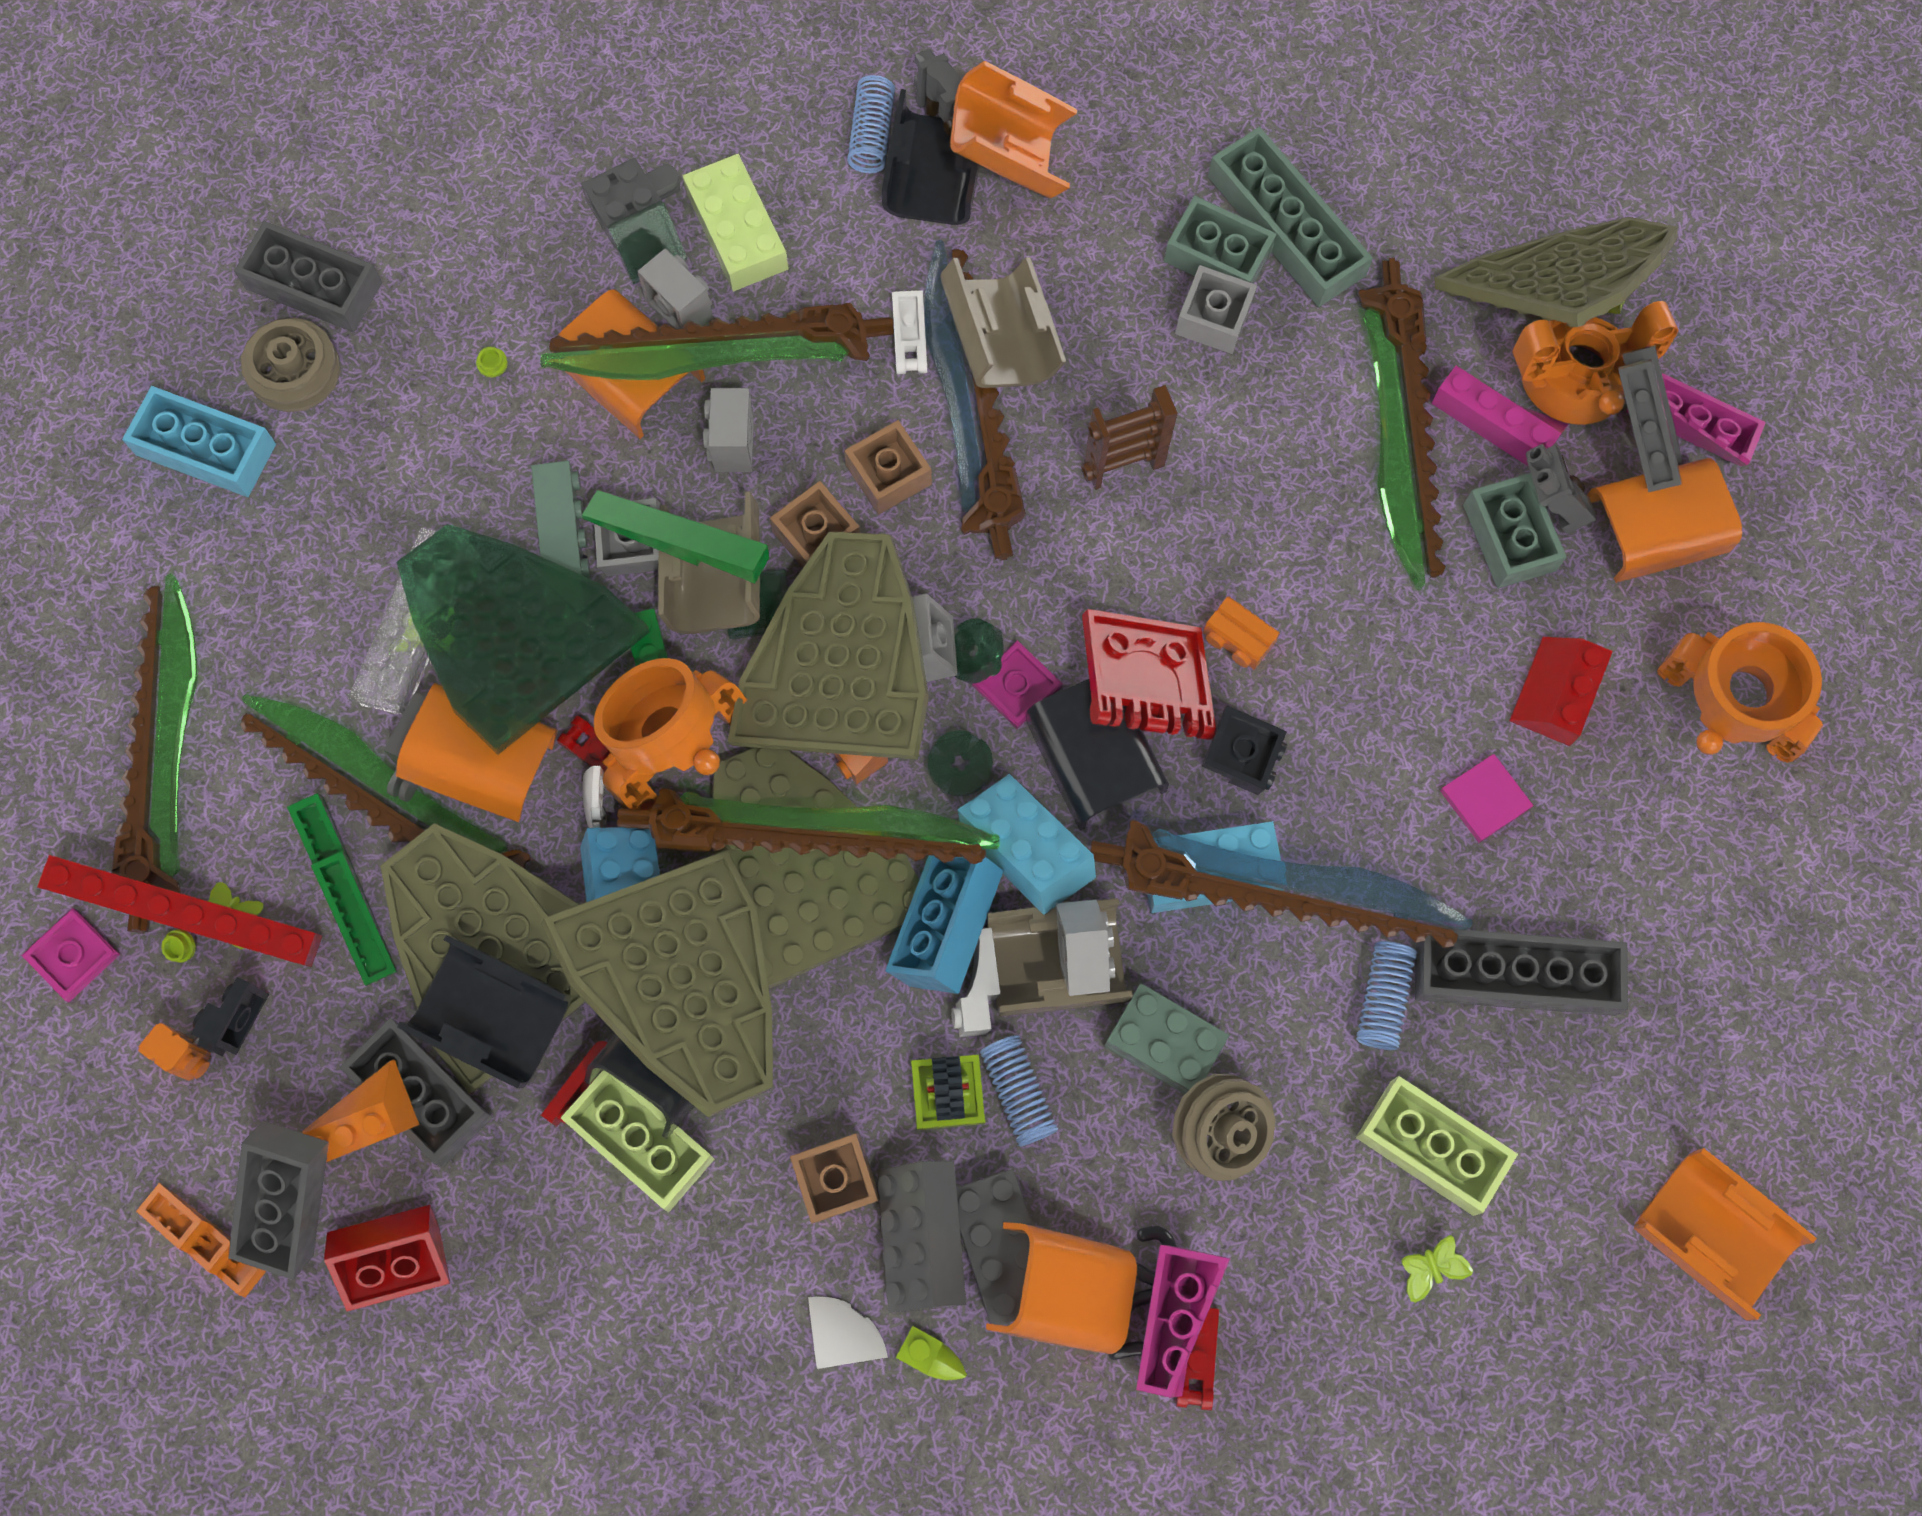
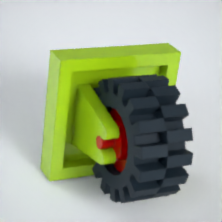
M979 1054L911 1060L917 1130L985 1124Z

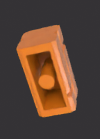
M1227 596L1217 611L1207 621L1203 634L1206 635V640L1210 645L1217 649L1223 647L1233 654L1232 659L1238 665L1244 668L1249 666L1255 670L1277 642L1280 632Z
M163 1023L156 1024L138 1046V1052L149 1060L154 1061L164 1071L188 1081L201 1077L207 1071L210 1065L208 1060L211 1058V1053L208 1050L192 1043L193 1039Z

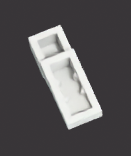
M992 928L982 929L974 951L973 973L965 998L958 1000L955 1004L956 1008H952V1024L954 1029H959V1037L986 1035L992 1029L988 1001L996 1000L1000 995Z

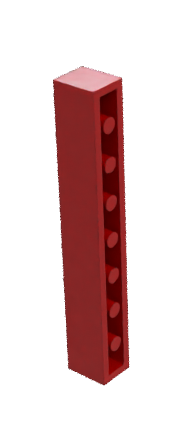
M52 855L48 856L37 888L308 967H312L323 935Z

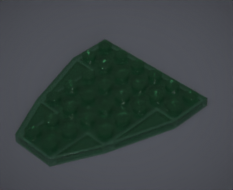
M446 524L396 562L415 630L454 713L497 755L649 633L648 626L604 585L515 544L450 524Z

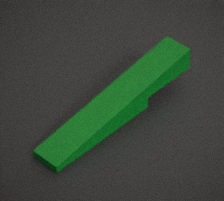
M599 490L596 491L582 514L583 519L683 561L696 566L703 562L754 584L770 558L767 544Z
M316 793L287 806L312 862V870L364 985L368 986L396 973L395 964L324 797Z

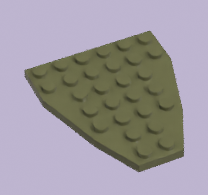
M1625 217L1564 231L1476 257L1435 277V289L1448 292L1451 296L1471 298L1473 302H1487L1494 304L1497 308L1514 309L1520 314L1541 316L1543 320L1564 322L1569 327L1583 326L1586 324V321L1596 316L1608 313V310L1623 303L1662 264L1678 238L1677 226Z
M828 532L787 590L739 680L738 688L747 701L743 704V700L739 697L735 702L727 741L730 745L918 760L929 694L914 601L894 540L890 534Z
M752 748L721 761L718 770L713 773V812L721 819V822L888 837L831 781L788 750ZM726 845L725 848L716 851L713 849L714 855L728 850L757 909L769 989L901 929L919 882L905 854H897L895 858L886 860L875 852H869L867 856L856 858L848 851L838 852L839 854L828 857L819 849H812L810 853L799 855L791 848L781 849L782 851L772 854L762 846H755L753 850L742 852L735 845Z
M437 824L431 825L380 865L393 938L417 1009L448 953L450 944L443 940L446 935L453 936L570 995L571 1002L562 1022L586 1003L570 985L541 924L544 918L580 905L579 903L508 857ZM433 1046L469 1094H473L493 1078V1076Z
M728 850L543 919L541 924L572 988L648 1069L707 1117L767 1092L773 1087L772 1007L757 909Z

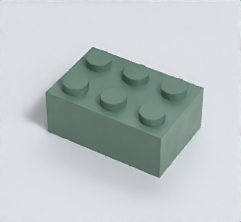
M1194 195L1167 243L1164 262L1193 276L1196 275L1198 267L1201 265L1254 284L1272 252L1277 233Z
M1531 473L1477 488L1470 492L1463 506L1497 589L1558 570L1567 557L1546 507L1539 503Z
M1140 983L1104 1047L1185 1095L1198 1081L1206 1078L1230 1035Z

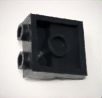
M1227 705L1223 710L1202 767L1229 778L1228 783L1259 795L1265 789L1269 790L1275 780L1276 772L1272 770L1276 760L1280 761L1286 751L1287 743L1283 741L1287 731Z
M237 977L234 984L231 983L224 991L222 996L223 1004L220 1008L207 1003L205 1009H201L197 1013L191 1035L196 1037L192 1043L222 1057L226 1051L237 1055L269 994Z

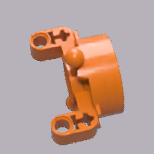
M1657 301L1644 307L1632 327L1618 329L1609 322L1597 317L1586 321L1585 325L1579 327H1569L1566 323L1556 320L1534 321L1522 330L1512 353L1520 370L1526 394L1535 406L1556 420L1569 424L1586 425L1600 422L1611 415L1619 413L1623 409L1625 395L1618 370L1619 367L1625 366L1622 354L1655 345L1659 359L1666 353L1679 330L1665 301ZM1575 345L1592 351L1603 360L1604 365L1590 367L1581 364L1573 357L1569 347Z
M1765 622L1746 623L1729 630L1720 639L1709 631L1704 638L1695 633H1687L1673 647L1657 670L1658 675L1664 680L1666 678L1669 679L1667 682L1673 686L1680 687L1690 678L1694 679V694L1701 710L1700 720L1708 728V730H1704L1698 735L1696 744L1700 752L1706 755L1718 753L1722 749L1723 740L1734 744L1743 741L1754 743L1769 741L1766 746L1767 751L1773 756L1776 754L1778 760L1790 763L1805 753L1823 727L1822 721L1816 716L1820 710L1816 704L1822 689V675L1819 663L1810 647L1798 635L1782 626ZM1734 673H1749L1756 676L1763 683L1767 695L1764 706L1758 708L1747 707L1740 704L1734 698L1730 690V680Z
M661 658L650 660L630 669L619 677L605 692L594 716L595 733L611 753L602 762L608 767L603 775L605 788L625 809L651 810L658 796L647 782L656 773L674 766L682 771H686L694 765L698 773L712 775L718 770L720 765L718 754L709 749L713 744L710 729L714 716H717L731 726L735 702L740 697L743 700V704H745L747 701L746 697L734 683L716 671L710 670L703 674L697 670L692 672L686 664L676 659Z

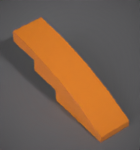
M158 1183L136 1211L175 1247L190 1255L206 1271L220 1278L239 1296L246 1298L266 1272L265 1270L229 1259L231 1237L161 1183Z

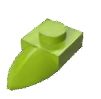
M912 1326L896 1356L897 1359L936 1379L957 1380L966 1377L967 1374L963 1364L948 1346Z

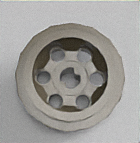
M299 318L278 319L260 327L247 341L241 356L242 375L256 398L269 408L283 412L304 411L323 402L335 389L341 373L340 357L326 332L313 322ZM314 352V353H315V359H314V360H308V359H307L308 355H309L310 353ZM271 366L272 370L267 374V369ZM288 380L289 382L281 383L280 381Z
M1213 1074L1198 1081L1182 1097L1174 1114L1172 1136L1177 1153L1189 1167L1216 1181L1235 1180L1254 1170L1265 1159L1273 1143L1276 1119L1271 1101L1260 1087L1234 1074ZM1234 1102V1105L1228 1109L1227 1105Z

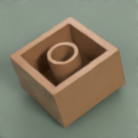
M899 420L844 450L846 467L878 515L932 485V469Z
M821 481L770 517L772 533L802 568H804L828 532L860 533V526Z
M856 1133L790 1156L811 1224L880 1201V1195L860 1134Z

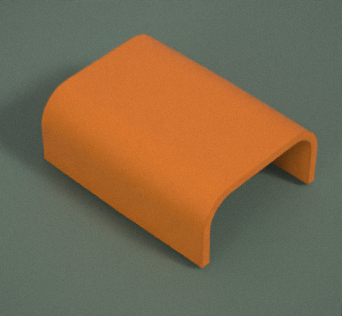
M983 61L966 73L957 88L950 146L953 152L1044 197L1053 198L1069 189L1070 183L1048 173L1051 139L1056 128L1076 115L1077 109L989 62Z
M612 289L603 293L558 335L569 341H576L577 336L583 333L590 334L596 338H603L604 333L610 330L623 335H630L631 330L637 327L649 332H657L659 326L620 292ZM680 346L556 355L553 352L556 363L639 439L644 436L640 424L643 415L686 374L690 372L701 383L705 380L703 367Z
M1712 458L1678 465L1682 484L1648 492L1645 476L1642 474L1595 487L1588 492L1587 496L1590 498L1591 503L1602 500L1622 551L1623 567L1614 577L1615 583L1729 553L1741 541L1742 523L1720 468Z
M434 683L404 739L397 760L396 777L519 822L528 790L547 749L552 750L554 747L557 729L484 700Z
M1705 1148L1693 1151L1677 1166L1634 1225V1230L1746 1321L1758 1320L1761 1316L1752 1307L1787 1258L1798 1247L1812 1244L1817 1239Z
M1004 1222L1003 1229L1027 1234L1030 1241L1022 1298L1018 1316L1011 1325L1003 1326L987 1323L986 1330L1098 1353L1113 1354L1119 1351L1126 1341L1137 1275V1264L1134 1255L1127 1249L1021 1223Z

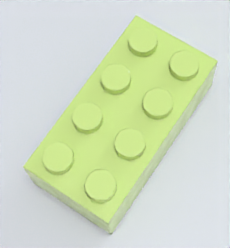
M739 154L682 175L687 197L733 292L789 270L786 250Z
M604 1070L561 1117L566 1124L667 1212L672 1210L715 1160L679 1127L667 1139L663 1137L662 1134L666 1124L664 1114L651 1102Z
M1400 1076L1390 1081L1356 1136V1139L1472 1216L1484 1213L1518 1156L1516 1152Z

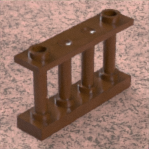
M1166 385L1153 389L1151 402L1148 403V407L1104 421L1099 407L1092 409L1091 421L1087 424L1089 434L1084 463L1081 464L1085 480L1087 482L1092 481L1095 490L1101 488L1105 472L1141 460L1149 461L1153 470L1165 466L1178 414Z

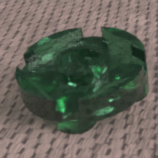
M979 618L968 619L960 623L956 627L959 631L955 634L957 675L955 677L963 682L975 684L986 680L989 676L997 675L1002 668L1001 659L1004 650L1002 631ZM975 645H977L976 654L973 657L970 656V651H973Z
M964 730L951 731L939 737L932 747L927 761L928 772L932 782L944 794L954 796H968L978 792L988 783L993 767V757L987 743L981 738L979 739L971 735V732ZM961 756L962 760H968L970 763L965 766L963 771H959L958 768L951 766V764L955 763V757Z

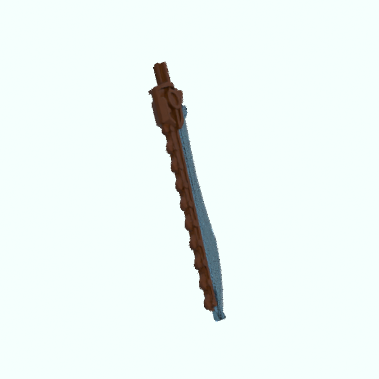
M937 240L926 282L924 300L926 344L943 386L952 421L960 483L962 511L966 513L962 518L961 532L964 535L969 532L974 534L989 533L995 560H1007V557L1013 556L1008 530L1013 525L1022 521L1026 512L1016 468L1014 467L1015 462L1010 456L1003 455L1010 439L1005 433L998 432L1005 417L1000 409L993 408L999 392L995 387H978L972 375L986 458V465L981 471V461L961 342L940 279L942 271L948 265L945 246L942 240ZM952 250V259L958 258L961 269H963L968 255L964 250ZM963 272L965 280H973L969 272ZM978 476L980 499L976 502L974 481Z
M1136 820L1130 821V830L1127 832L1125 847L1097 841L1091 842L1090 852L1094 855V861L1121 866L1120 873L1124 876L1126 888L1131 891L1180 900L1184 898L1186 901L1197 900V897L1203 894L1215 907L1226 905V902L1230 899L1244 912L1254 910L1256 905H1261L1272 917L1283 915L1285 910H1289L1300 922L1310 921L1313 915H1317L1329 928L1339 926L1340 922L1345 920L1358 933L1368 931V928L1372 925L1386 938L1397 936L1399 931H1403L1414 943L1426 941L1425 938L1427 936H1432L1443 948L1453 947L1458 939V934L1452 929L1410 921L1408 917L1461 930H1467L1473 924L1471 919H1467L1455 909L1428 893L1405 882L1360 867L1308 865L1263 859L1176 836L1162 829L1150 833L1146 825ZM1195 868L1239 879H1244L1252 882L1266 884L1274 887H1279L1287 890H1292L1300 893H1305L1313 896H1318L1326 899H1331L1339 902H1344L1352 905L1379 910L1387 913H1392L1393 916H1388L1380 913H1375L1367 910H1362L1289 892H1284L1215 875H1210L1202 872H1197Z

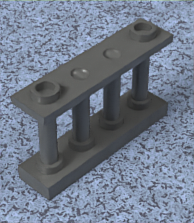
M1653 345L1623 353L1625 366L1619 367L1618 370L1648 492L1681 485L1682 480L1678 465L1683 464V459L1656 347Z

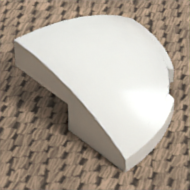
M592 766L583 775V805L589 828H606L607 814L602 807L604 771L601 766Z
M808 1297L817 1369L888 1358L884 1341L874 1323L868 1317L864 1318L860 1313L852 1309L851 1304L830 1297Z

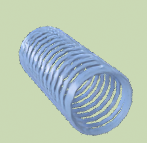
M869 75L861 78L857 83V95L847 162L853 169L859 172L877 173L883 170L886 164L895 86L885 77ZM869 80L881 81V82H867V83L862 84L863 82L869 81ZM869 84H879L889 88L891 93L881 88L870 87L863 90L861 88ZM868 90H878V91L885 92V93H887L888 95H881V94H877V93H866V92H864V91H868ZM868 102H878L884 105H873ZM867 108H878L883 111H874ZM867 113L878 114L883 117H874L867 115ZM865 119H873L881 122L875 123L867 121ZM864 125H873L880 128H869ZM864 131H873L879 134H870ZM864 137H872V138H876V139H879V140H870V139H866V138H864ZM863 143H872V144H876V145H878V146H871V145H866V144H863ZM861 153L871 154V155H874V156H876V157H873V158H871V157H865V156L860 155V154H861ZM856 154L858 157L869 160L881 159V162L865 163L856 159L853 155ZM851 158L854 159L856 162H858V163H860V164H863V165H869V166H878V165H880V164H882V165L879 166V167H876V168H864V167H861V166H858V165L854 164V163L852 162Z
M1379 941L1374 944L1375 951L1372 953L1374 958L1371 960L1373 965L1370 966L1372 972L1368 974L1370 979L1367 981V984L1369 986L1365 989L1367 991V994L1364 996L1366 1001L1363 1003L1365 1008L1361 1011L1363 1016L1359 1018L1362 1023L1358 1025L1360 1031L1357 1032L1356 1040L1361 1044L1378 1049L1397 1050L1400 1048L1398 1040L1401 1037L1394 1033L1402 1032V1029L1397 1026L1404 1024L1399 1019L1406 1016L1399 1011L1407 1009L1401 1004L1408 1002L1404 997L1410 994L1405 989H1409L1411 986L1406 982L1412 981V978L1408 975L1414 973L1410 968L1415 966L1412 961L1416 959L1417 951L1405 944ZM1378 959L1384 963H1376L1374 961ZM1385 959L1402 961L1411 965L1394 963ZM1373 967H1378L1382 970L1375 971ZM1385 967L1399 968V969H1403V970H1406V971H1409V972H1403V971L1392 970V969L1385 968ZM1376 974L1383 978H1374L1371 975ZM1384 974L1396 975V976L1404 977V978H1406V979H1400V978L1390 977V976H1387V975H1384ZM1374 981L1381 985H1372L1370 982ZM1382 981L1398 983V984H1401V985H1404V986H1397V985H1393V984H1388V983H1385V982H1382ZM1373 988L1379 992H1370L1369 989ZM1383 989L1395 990V991H1399V992H1402V993L1390 992V991H1386V990H1383ZM1372 996L1380 1000H1370L1367 997ZM1381 996L1392 997V998L1400 999V1000H1402V1001L1392 1000V999L1384 998V997H1381ZM1371 1003L1378 1007H1368L1366 1004ZM1382 1004L1393 1005V1006H1397V1007H1400V1008L1385 1006V1005H1382ZM1369 1010L1375 1014H1366L1365 1011ZM1380 1011L1390 1012L1398 1015L1387 1014ZM1363 1018H1369L1377 1022H1366ZM1377 1018L1387 1019V1020H1391V1021H1395V1022H1389V1021L1380 1020V1019H1377ZM1367 1025V1026H1369V1027H1371V1028H1375V1029H1378V1030H1374V1029H1364V1028L1361 1027V1026Z
M1013 1035L984 1047L980 1054L984 1058L983 1063L988 1064L986 1070L992 1071L989 1077L995 1078L992 1084L998 1085L995 1091L1001 1092L998 1098L1004 1099L1001 1105L1007 1106L1004 1109V1113H1010L1007 1120H1014L1011 1122L1010 1127L1016 1128L1013 1134L1019 1135L1016 1138V1143L1021 1147L1057 1132L1058 1128L1056 1124H1052L1055 1120L1051 1119L1033 1128L1019 1131L1033 1122L1050 1116L1051 1112L1042 1114L1032 1120L1015 1124L1030 1115L1047 1109L1049 1105H1044L1026 1114L1012 1117L1026 1108L1044 1102L1046 1099L1043 1097L1025 1106L1009 1110L1023 1101L1041 1095L1043 1092L1040 1090L1019 1100L1006 1103L1017 1095L1039 1087L1040 1084L1036 1083L1016 1093L1002 1096L1008 1091L1028 1084L1037 1078L1033 1076L1012 1086L999 1089L1005 1084L1025 1077L1034 1071L1029 1069L1009 1079L996 1082L1005 1075L1024 1069L1031 1064V1062H1026L1006 1072L994 1074L1000 1069L1021 1062L1028 1057V1055H1022L1000 1066L991 1067L1001 1060L1024 1052L1025 1048H1019L997 1059L988 1060L998 1053L1021 1045L1020 1036Z

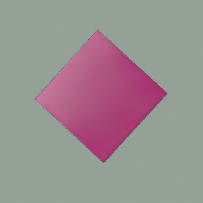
M1018 640L972 682V687L1016 729L1026 722V712L1031 706L1055 694L1063 686V683Z
M1492 754L1440 790L1478 843L1534 806L1495 754Z
M72 908L21 956L65 1001L70 1002L111 964L120 953L77 909Z

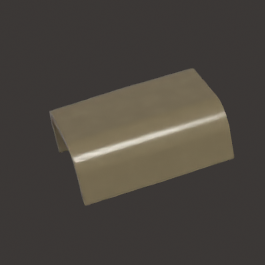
M1025 257L1015 271L1004 278L965 280L958 258H953L942 271L940 279L976 385L981 388L1029 386L1044 382L1053 377L1066 363V359L1031 258Z
M750 491L745 492V515L699 522L760 542L759 505ZM660 505L661 511L671 513L666 505ZM659 551L658 615L670 630L681 634H696L752 625L760 618V576L754 584L703 562L696 566Z
M1118 898L1097 900L1101 912L1106 911L1108 927H1112L1114 947H1109L1110 957L1114 959L1115 978H1110V992L1069 996L1059 962L1056 907L1045 915L1036 907L988 913L987 928H992L1000 995L996 999L998 1016L1059 1011L1130 1001L1132 990H1126L1116 922V910L1119 905Z

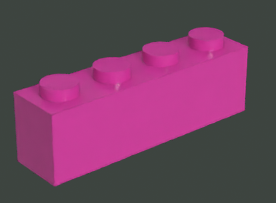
M1457 365L1441 384L1431 403L1527 466V451L1540 444H1543L1546 448L1553 446L1569 425V423L1517 405Z
M1662 373L1677 436L1693 443L1697 447L1720 456L1724 460L1739 466L1748 465L1766 422Z
M1160 1245L1136 1390L1169 1398L1182 1396L1188 1359L1230 1258L1175 1246Z

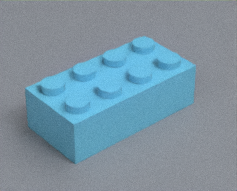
M154 386L150 387L122 439L136 456L245 497H249L276 446L275 441L264 427Z
M1010 774L958 809L962 833L974 845L978 844L982 849L986 850V857L1004 870L1003 875L1043 915L1055 908L1056 903H1062L1096 878L1094 855Z
M1273 821L1154 839L1158 847L1185 855L1197 872L1283 891L1286 886ZM1147 894L1151 913L1213 904L1203 894H1200L1197 900L1186 901L1184 898L1180 900Z

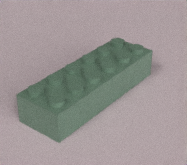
M1260 126L1212 157L1208 178L1242 218L1277 233L1272 249L1273 255L1318 308L1366 277L1373 257Z

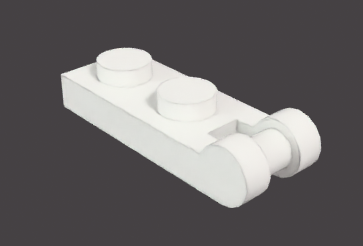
M923 290L892 292L896 374H906V371L917 370L918 374L927 373ZM905 352H917V358L905 359Z

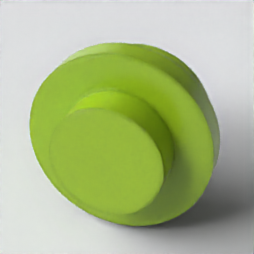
M486 347L479 352L476 366L482 375L493 378L505 372L508 360L502 350L495 347Z
M175 929L170 931L163 939L161 949L163 955L168 960L183 963L194 956L196 945L190 933L181 929Z

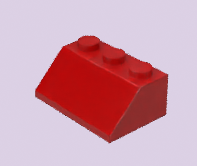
M1542 637L1509 721L1571 746L1582 733L1613 651L1583 638Z
M431 1205L327 1232L324 1262L346 1312L450 1284L441 1232Z

